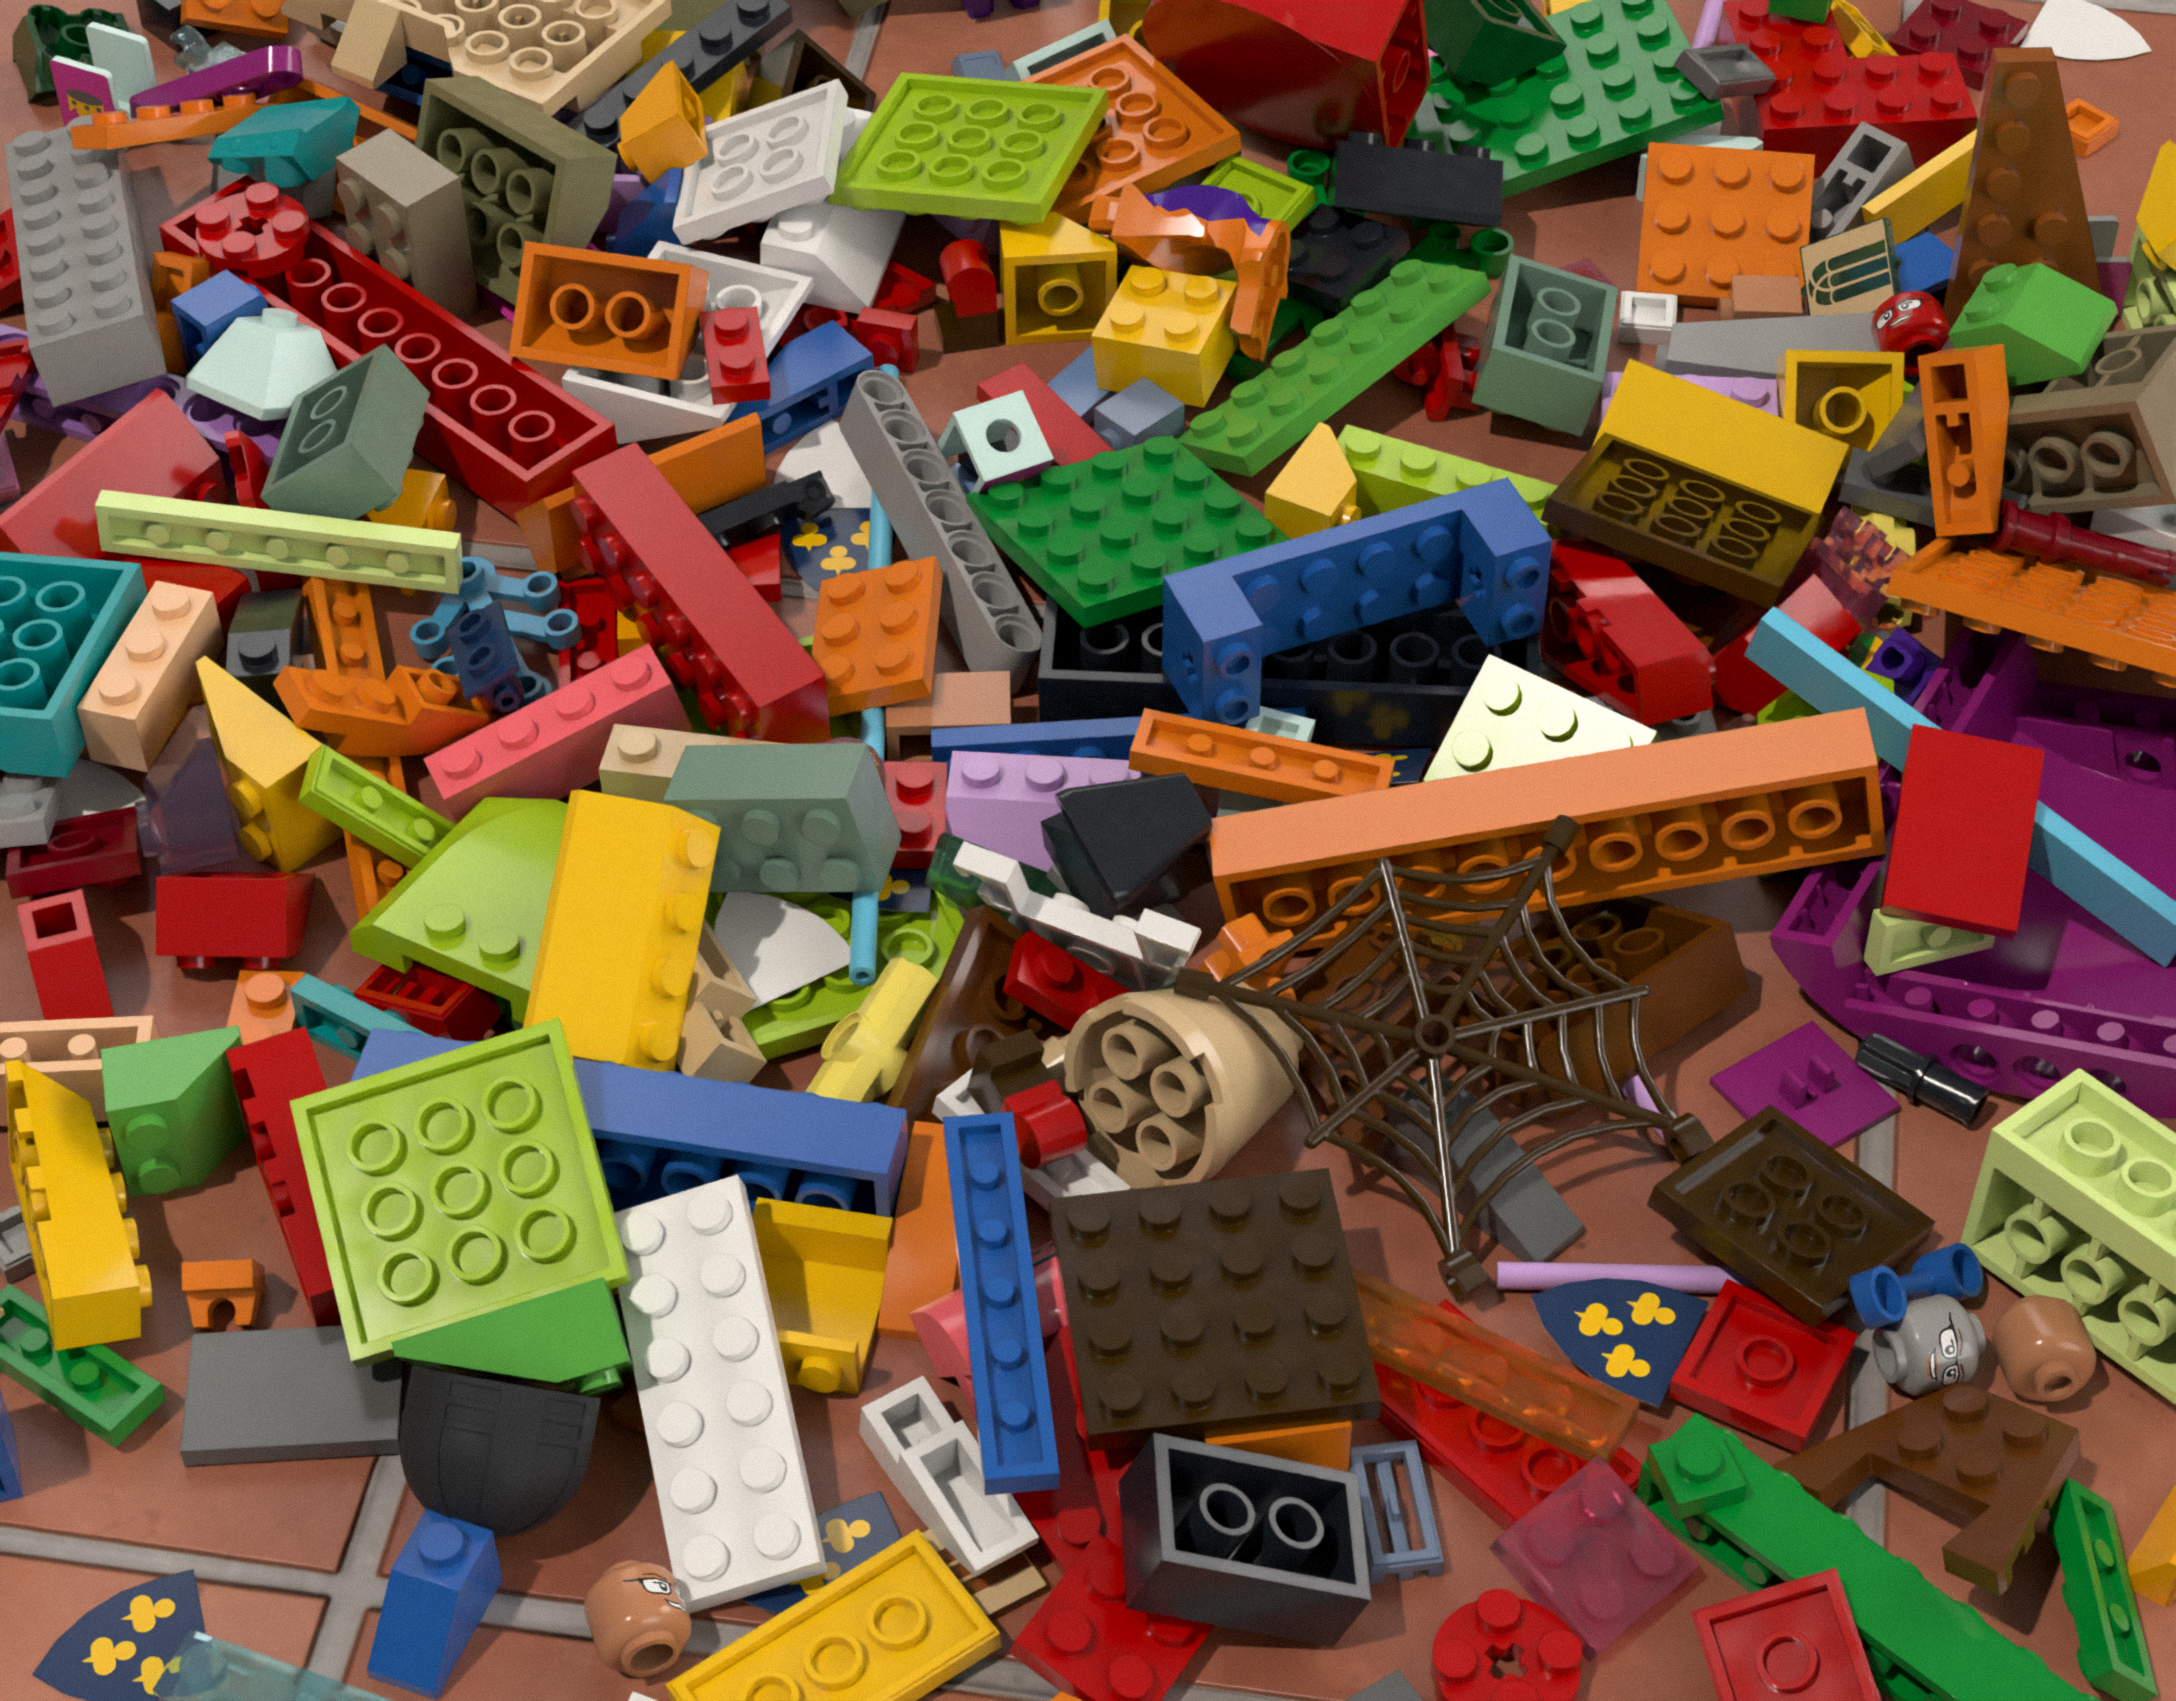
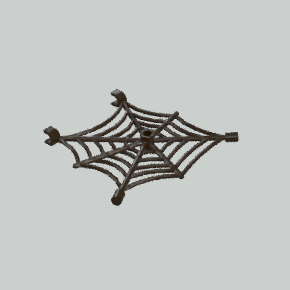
M1558 815L1541 841L1543 851L1539 856L1499 869L1465 874L1428 873L1391 865L1387 858H1379L1376 861V867L1343 898L1306 929L1264 957L1219 982L1213 980L1214 974L1179 966L1173 993L1206 1001L1209 995L1217 997L1241 1017L1275 1055L1297 1091L1312 1130L1304 1138L1306 1148L1315 1149L1323 1141L1347 1150L1375 1165L1395 1181L1411 1198L1432 1229L1445 1257L1438 1261V1270L1444 1284L1456 1302L1479 1289L1480 1284L1489 1279L1476 1257L1467 1248H1461L1463 1241L1479 1214L1508 1181L1538 1158L1577 1140L1613 1131L1653 1127L1662 1130L1664 1141L1680 1167L1714 1143L1696 1116L1691 1113H1685L1678 1117L1665 1102L1647 1070L1640 1042L1639 1014L1641 999L1647 998L1651 994V987L1646 983L1632 986L1597 965L1571 936L1555 900L1551 864L1555 858L1564 857L1581 830L1579 824L1566 815ZM1529 871L1513 898L1477 902L1435 899L1399 889L1394 878L1399 877L1429 884L1464 885L1500 880ZM1380 880L1385 900L1348 935L1308 965L1261 992L1235 986L1270 967L1313 938ZM1541 880H1543L1547 908L1563 943L1589 972L1617 988L1616 990L1593 994L1566 979L1544 956L1532 932L1527 909V902ZM1400 900L1438 910L1471 913L1504 910L1494 927L1452 924L1403 912ZM1388 912L1394 938L1357 976L1336 993L1317 1005L1276 996L1315 974L1342 954ZM1518 916L1524 939L1536 963L1558 986L1578 996V999L1554 1003L1544 996L1522 973L1511 952L1506 937ZM1407 924L1445 934L1485 937L1486 940L1476 956L1439 952L1411 941ZM1498 948L1514 980L1542 1007L1518 1012L1496 992L1485 968ZM1397 951L1399 952L1404 974L1383 998L1354 1015L1331 1009L1364 985ZM1415 954L1439 963L1468 966L1457 985H1436L1421 979ZM1477 980L1488 999L1506 1014L1505 1016L1494 1018L1479 1006L1471 991ZM1408 987L1417 1024L1413 1029L1370 1019L1391 1006ZM1425 993L1449 997L1438 1014H1430ZM1464 1001L1471 1013L1481 1020L1480 1022L1453 1027L1451 1023ZM1629 1002V1043L1636 1071L1660 1113L1623 1100L1615 1083L1607 1057L1604 1033L1605 1007ZM1240 1003L1271 1010L1304 1041L1325 1073L1338 1109L1322 1123L1319 1120L1308 1088L1287 1053L1260 1021ZM1588 1011L1593 1012L1596 1057L1603 1082L1610 1096L1579 1085L1569 1054L1567 1016ZM1293 1016L1326 1023L1333 1031L1347 1054L1360 1087V1091L1348 1101L1335 1068L1313 1035ZM1556 1019L1558 1054L1567 1081L1540 1072L1533 1041V1024ZM1521 1027L1527 1067L1497 1057V1043L1501 1032ZM1343 1028L1369 1034L1381 1050L1387 1068L1369 1082L1360 1057ZM1422 1035L1434 1038L1438 1047H1431L1426 1044ZM1488 1035L1486 1052L1457 1043ZM1385 1038L1404 1042L1405 1053L1396 1059L1391 1046ZM1445 1055L1477 1065L1457 1078L1444 1094L1440 1061ZM1414 1064L1426 1069L1428 1091L1405 1073ZM1490 1071L1520 1080L1498 1086L1469 1105L1448 1130L1446 1109L1464 1087ZM1396 1079L1408 1087L1430 1107L1432 1124L1412 1105L1384 1091V1089ZM1538 1087L1567 1097L1540 1104L1500 1125L1468 1156L1455 1180H1453L1450 1147L1472 1117L1503 1096ZM1376 1098L1407 1114L1434 1140L1436 1165L1419 1145L1389 1123L1361 1111V1109ZM1585 1104L1627 1118L1610 1120L1568 1131L1531 1149L1495 1178L1472 1204L1459 1225L1456 1206L1459 1194L1475 1166L1507 1134L1546 1114ZM1352 1118L1386 1134L1413 1154L1439 1185L1443 1226L1425 1197L1400 1171L1374 1152L1334 1132Z

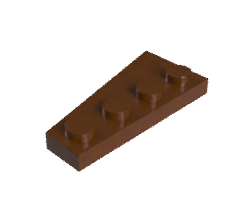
M986 904L969 909L886 1103L888 1107L906 1109L908 1143H910L915 1121L943 1124L932 1113L936 1096L973 1068L979 1047L1032 1029L1034 1033L1039 1032L1048 1020L1045 1016L1002 992L1015 941L1025 933Z

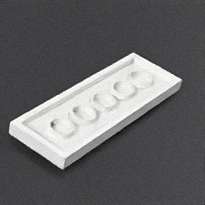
M737 1174L615 1212L614 1215L633 1282L618 1287L672 1573L676 1578L688 1614L828 1572L745 1184Z

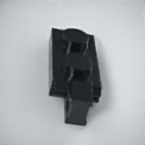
M819 470L790 483L784 480L696 517L725 551L733 547V540L749 533L755 539L778 531L785 525L783 519L789 520L793 516L809 522L830 509L835 502V498L822 472Z

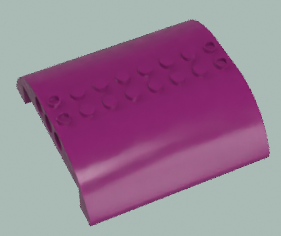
M1963 626L1913 708L1942 730L2045 750L2038 800L2176 901V699L2039 681L2034 647L2024 642L2027 634L2002 627L2000 634L1995 635ZM1881 757L1878 762L1887 854L1813 866L1770 935L1772 949L1787 971L1812 1000L1842 1026L1864 1040L1871 1033H1879L1924 1057L1933 1053L1939 1057V1064L1981 1086L1990 1088V1091L2035 1099L2080 1068L2151 1117L2176 1118V956L2164 968L2028 866L2018 929L2013 940L1995 936L1993 948L1879 976L1873 973L1864 961V953L1872 912L1874 909L1880 908L1902 779V772Z

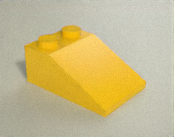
M204 656L195 663L216 751L228 786V793L241 829L238 832L240 841L255 860L263 861L265 859L280 872L291 873L344 836L343 828L298 802L310 754L322 744L303 729L296 727L295 723L208 657Z

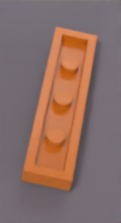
M255 93L222 96L223 106L218 107L213 106V99L181 101V112L170 113V105L137 107V118L126 119V111L92 113L93 124L70 127L73 149H115L225 133L261 108L279 104L256 103Z
M1144 708L1130 749L1128 769L1158 776L1182 772L1187 775L1191 783L1298 804L1306 801H1316L1390 788L1395 760Z

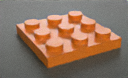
M1649 142L1635 292L1677 295L1678 305L1717 308L1719 297L1729 296L1731 275L1796 276L1800 279L1803 309L1806 280L1801 248L1809 246L1815 155Z

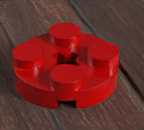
M259 182L252 184L245 192L228 196L216 203L204 204L195 213L197 224L195 235L200 257L202 260L209 261V269L216 273H220L225 269L229 271L230 268L234 270H247L248 279L270 277L282 273L299 263L305 255L303 245L307 240L311 242L310 224L305 208L295 199L279 194L278 187L272 183ZM253 233H261L260 235H253Z
M1495 1588L1487 1590L1479 1596L1476 1602L1468 1603L1453 1612L1437 1631L1433 1641L1431 1656V1677L1435 1685L1434 1695L1437 1701H1577L1581 1681V1642L1558 1616L1545 1607L1532 1601L1518 1599L1514 1593L1506 1589ZM1503 1657L1513 1659L1519 1663V1669L1524 1675L1519 1678L1514 1674L1507 1673L1501 1679L1495 1678L1491 1675L1493 1668L1492 1660Z

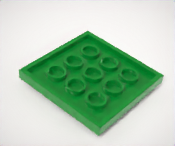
M1172 435L1152 437L1142 444L1118 451L1100 452L1093 458L1066 466H1052L1044 469L1039 476L1019 482H1000L991 485L988 491L980 494L977 492L966 494V503L983 526L988 537L1084 629L1163 605V576L1291 540Z

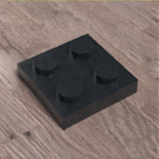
M1320 203L1290 232L1287 295L1340 314L1351 305V300L1356 295L1371 289L1411 249L1408 232Z

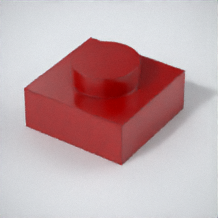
M863 307L856 321L858 342L873 354L874 367L892 364L899 371L913 373L919 361L917 316Z

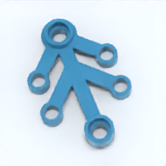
M476 556L462 557L463 581L459 594L440 592L443 599L432 618H425L414 624L410 630V637L415 651L420 657L426 659L437 658L449 649L450 641L447 630L456 625L462 614L475 609H482L492 603L494 598L527 603L530 609L537 612H544L555 608L562 599L557 578L548 571L532 573L525 579L497 575L494 565L489 560ZM557 609L550 612L546 617L504 610L511 636L547 642L552 648L557 650L570 649L582 639L583 632L578 616L570 609ZM513 639L512 642L520 667L514 675L523 685L524 698L519 706L509 713L553 692L546 678L536 672L529 671ZM453 654L440 658L430 668L445 674L459 676Z

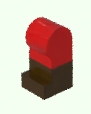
M973 239L954 241L945 247L939 260L949 294V303L934 305V321L943 354L999 347L996 282L993 272L990 270L986 248L980 242Z
M1032 1029L979 1047L967 1090L984 1114L1013 1112L1019 1161L1025 1167L1032 1170L1083 1151L1087 1143V1132L1082 1114L1077 1105L1069 1097L1062 1094V1089L1042 1062L1045 1048Z

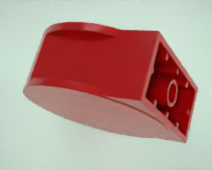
M1152 0L1143 17V36L1153 56L1215 111L1256 132L1300 146L1334 150L1336 141H1348L1349 131L1382 135V146L1399 148L1431 84L1423 0Z

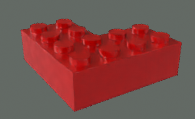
M1769 0L1723 1L1717 46L1744 43L1777 78L1767 93L1730 97L1742 137H1756L1764 142L1763 151L1815 155L1813 178H1821L1862 121L1907 143L1915 170L1976 130L1978 116L1954 53L1926 52L1920 55H1874L1866 58H1848L1831 8L1825 23L1822 24L1768 13Z

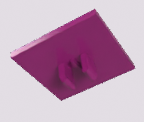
M1813 1020L1710 1077L1709 1083L1746 1121L1771 1104L1833 1149L1896 1114L1901 1106L1865 1070L1859 1068L1855 1061Z

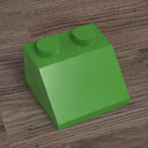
M2040 262L2016 267L2013 263L1996 266L1983 275L1981 282L1968 303L1964 306L1963 311L1948 335L1954 348L2004 343L2009 388L2083 374L2117 315L2118 310L2114 301Z
M239 1025L100 1049L105 1111L131 1197L164 1194L176 1189L200 1185L247 1137L225 1052L226 1050L244 1045Z

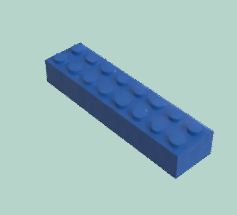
M372 1027L350 1082L479 1041L464 1042L425 1036L414 1031L399 1032ZM573 1058L614 1213L738 1174L746 1186L751 1214L753 1213L757 1198L761 1197L882 1217H892L894 1221L909 1148L906 1109L888 1107L877 1102L861 1103L822 1097L811 1092L796 1093L757 1087L740 1081L725 1082L692 1077L675 1071L659 1072L620 1066L610 1061L594 1062Z

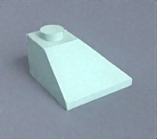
M265 308L262 311V316L237 317L186 375L185 388L261 421L288 419L296 396L337 372V369L320 330L298 322V315L292 311L279 308Z

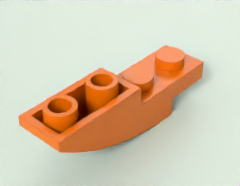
M285 665L273 682L296 727L322 731L330 747L343 755L397 757L434 753L510 714L509 712H502L492 707L482 694L467 701L464 698L459 676L445 674L436 669L423 670L397 665L386 682L383 683L374 678L360 679L333 674L323 669L309 670Z

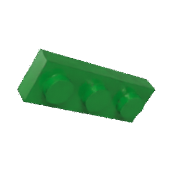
M10 1283L0 1291V1307L4 1309L5 1313L0 1318V1371L112 1447L116 1448L166 1401L160 1382L102 1344L55 1351L44 1306Z
M2067 1477L2051 1509H2048L2051 1519L2047 1523V1531L2053 1546L2059 1553L2065 1579V1583L2062 1585V1596L2068 1610L2073 1615L2080 1644L2076 1653L2079 1667L2084 1677L2093 1687L2102 1689L2120 1701H2148L2158 1696L2112 1505L2070 1477Z

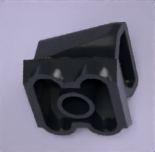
M1185 773L1159 776L1146 774L1137 779L1067 788L1055 793V799L1061 812L1040 821L1044 847L1072 897L1086 904L1091 911L1090 913L1112 921L1114 916L1122 915L1134 919L1135 916L1142 914L1145 908L1151 910L1164 903L1180 902L1189 895L1190 891L1214 881L1204 847V842L1212 829V820Z

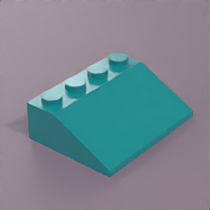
M0 552V770L7 773L39 775L43 777L67 778L86 745L77 706L148 595L140 563Z

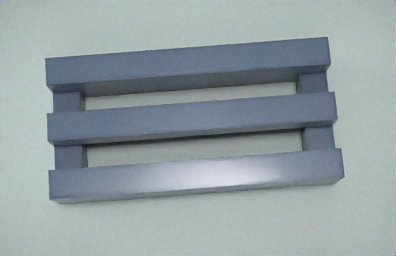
M1416 1439L1350 1447L1348 1472L1358 1474L1369 1583H1384L1385 1575L1397 1573L1399 1581L1411 1580L1414 1578V1571L1426 1570L1428 1577L1442 1576L1444 1560ZM1392 1460H1402L1421 1550H1409L1390 1464ZM1373 1463L1393 1553L1383 1554L1364 1468V1464Z

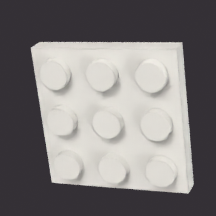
M839 78L705 126L708 155L684 168L672 229L682 245L700 239H715L729 229L749 222H764L778 212L801 204H816L827 195L834 193L848 94Z

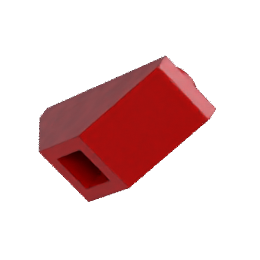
M84 887L17 904L25 947L44 1020L115 1017Z

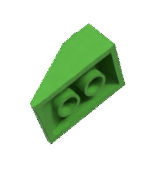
M604 1277L391 1342L395 1357L412 1366L565 1391L577 1389L578 1395L582 1394L589 1397L602 1395L624 1387L622 1374L634 1371L628 1338L615 1294Z

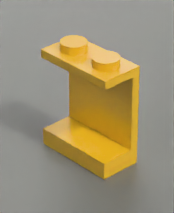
M758 1197L752 1213V1219L787 1383L802 1385L810 1390L821 1393L840 1391L858 1394L878 1326L884 1277L894 1223L893 1218Z

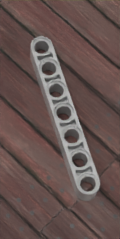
M878 370L863 371L857 377L840 419V431L910 560L936 556L943 572L939 614L970 671H1010L1011 695L1017 694L1023 688L1041 650L1042 631L986 531L966 503V496L906 388L891 374Z

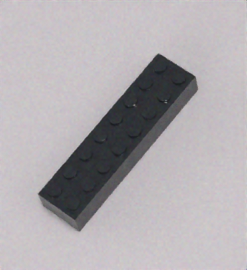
M1047 593L1038 673L1039 723L1140 717L1143 714L1144 708L1170 714H1189L1188 709L1162 668L1163 605L1084 629ZM1425 608L1377 624L1354 629L1320 641H1314L1262 657L1260 706L1270 709L1305 707L1306 718L1315 720L1311 742L1440 747L1489 654L1540 677L1539 632L1521 639H1514L1486 647L1461 608Z

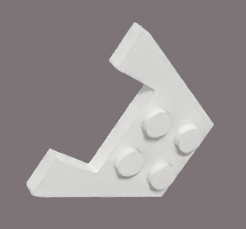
M965 841L953 862L954 868L961 876L969 878L970 874L981 879L982 883L977 894L987 905L1010 913L1008 921L1023 933L1029 930L1033 931L1132 992L1171 989L1176 980L1179 966L1184 967L1202 933L1200 928L1146 908L1139 921L1122 915L1114 916L1111 921L1090 913L1091 911L1086 904L1070 895L1056 893L1053 899L1035 893L1029 890L1017 860Z

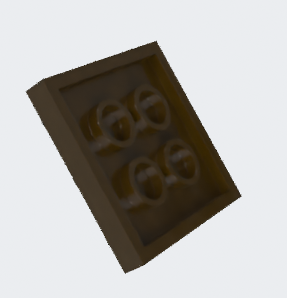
M1771 1104L1655 1184L1647 1203L1648 1207L1672 1223L1676 1229L1695 1240L1726 1263L1733 1271L1745 1277L1783 1305L1787 1311L1798 1316L1813 1328L1817 1327L1852 1300L1849 1286L1851 1275L1877 1266H1886L1892 1269L1927 1242L1936 1222Z

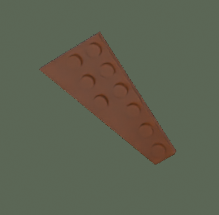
M2052 47L1993 48L1943 305V311L1950 329L1975 292L1983 275L1992 268L2002 264L2013 263L2016 267L2040 262L2103 295L2057 62Z

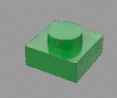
M1717 1426L1648 1445L1646 1464L1675 1521L1744 1501L1747 1484Z

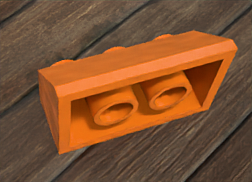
M525 241L508 356L678 381L701 331L700 312L704 311L710 272L692 264Z

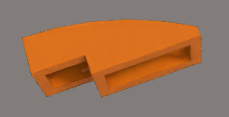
M915 1121L896 1206L877 1329L878 1336L921 1341L909 1313L960 1288V1277L945 1156L943 1124Z

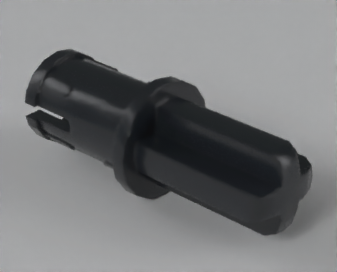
M1879 1033L1867 1035L1857 1050L1855 1063L1859 1068L1907 1092L1906 1100L1915 1103L1919 1099L1962 1121L1968 1127H1971L1978 1119L1989 1097L1990 1088L1981 1086L1938 1063L1939 1057L1930 1053L1924 1057Z

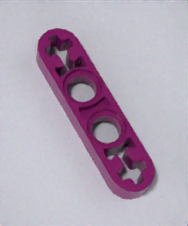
M280 45L260 48L137 93L129 99L131 118H137V107L170 105V113L181 112V101L213 99V106L218 107L223 106L222 96L255 93L256 100L292 88L304 80L300 50Z

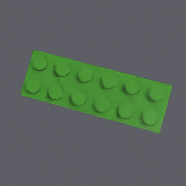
M1410 259L1397 264L1391 269L1389 277L1373 289L1356 295L1351 300V305L1335 318L1323 321L1315 326L1311 331V336L1294 349L1278 354L1272 360L1271 366L1257 377L1237 385L1231 391V396L1215 409L1196 416L1191 421L1190 427L1175 439L1207 467L1253 477L1309 434L1319 422L1323 423L1489 295L1492 290L1486 273L1462 269L1456 265L1444 266L1426 263L1419 259Z

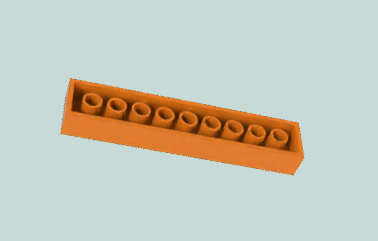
M1865 707L1545 762L1500 768L1457 777L1435 779L1410 785L1371 790L1322 800L1306 801L1275 808L1242 812L1211 818L1212 829L1209 833L1213 879L1226 924L1249 913H1254L1272 937L1287 929H1290L1294 936L1306 929L1376 867V861L1379 858H1387L1391 865L1428 873L1465 874L1499 869L1539 856L1543 851L1541 841L1558 815H1566L1572 818L1581 828L1564 857H1556L1551 864L1555 900L1559 908L1887 854L1878 763ZM1529 871L1500 880L1464 885L1429 884L1399 877L1394 878L1399 889L1435 899L1477 902L1513 898ZM1380 880L1318 934L1299 946L1297 951L1325 947L1356 917L1365 919L1385 900ZM1541 880L1527 902L1528 913L1548 910L1543 880ZM1400 900L1403 912L1452 924H1466L1500 918L1504 910L1476 913L1438 910ZM1388 912L1378 923L1392 926ZM1407 924L1408 931L1428 930Z

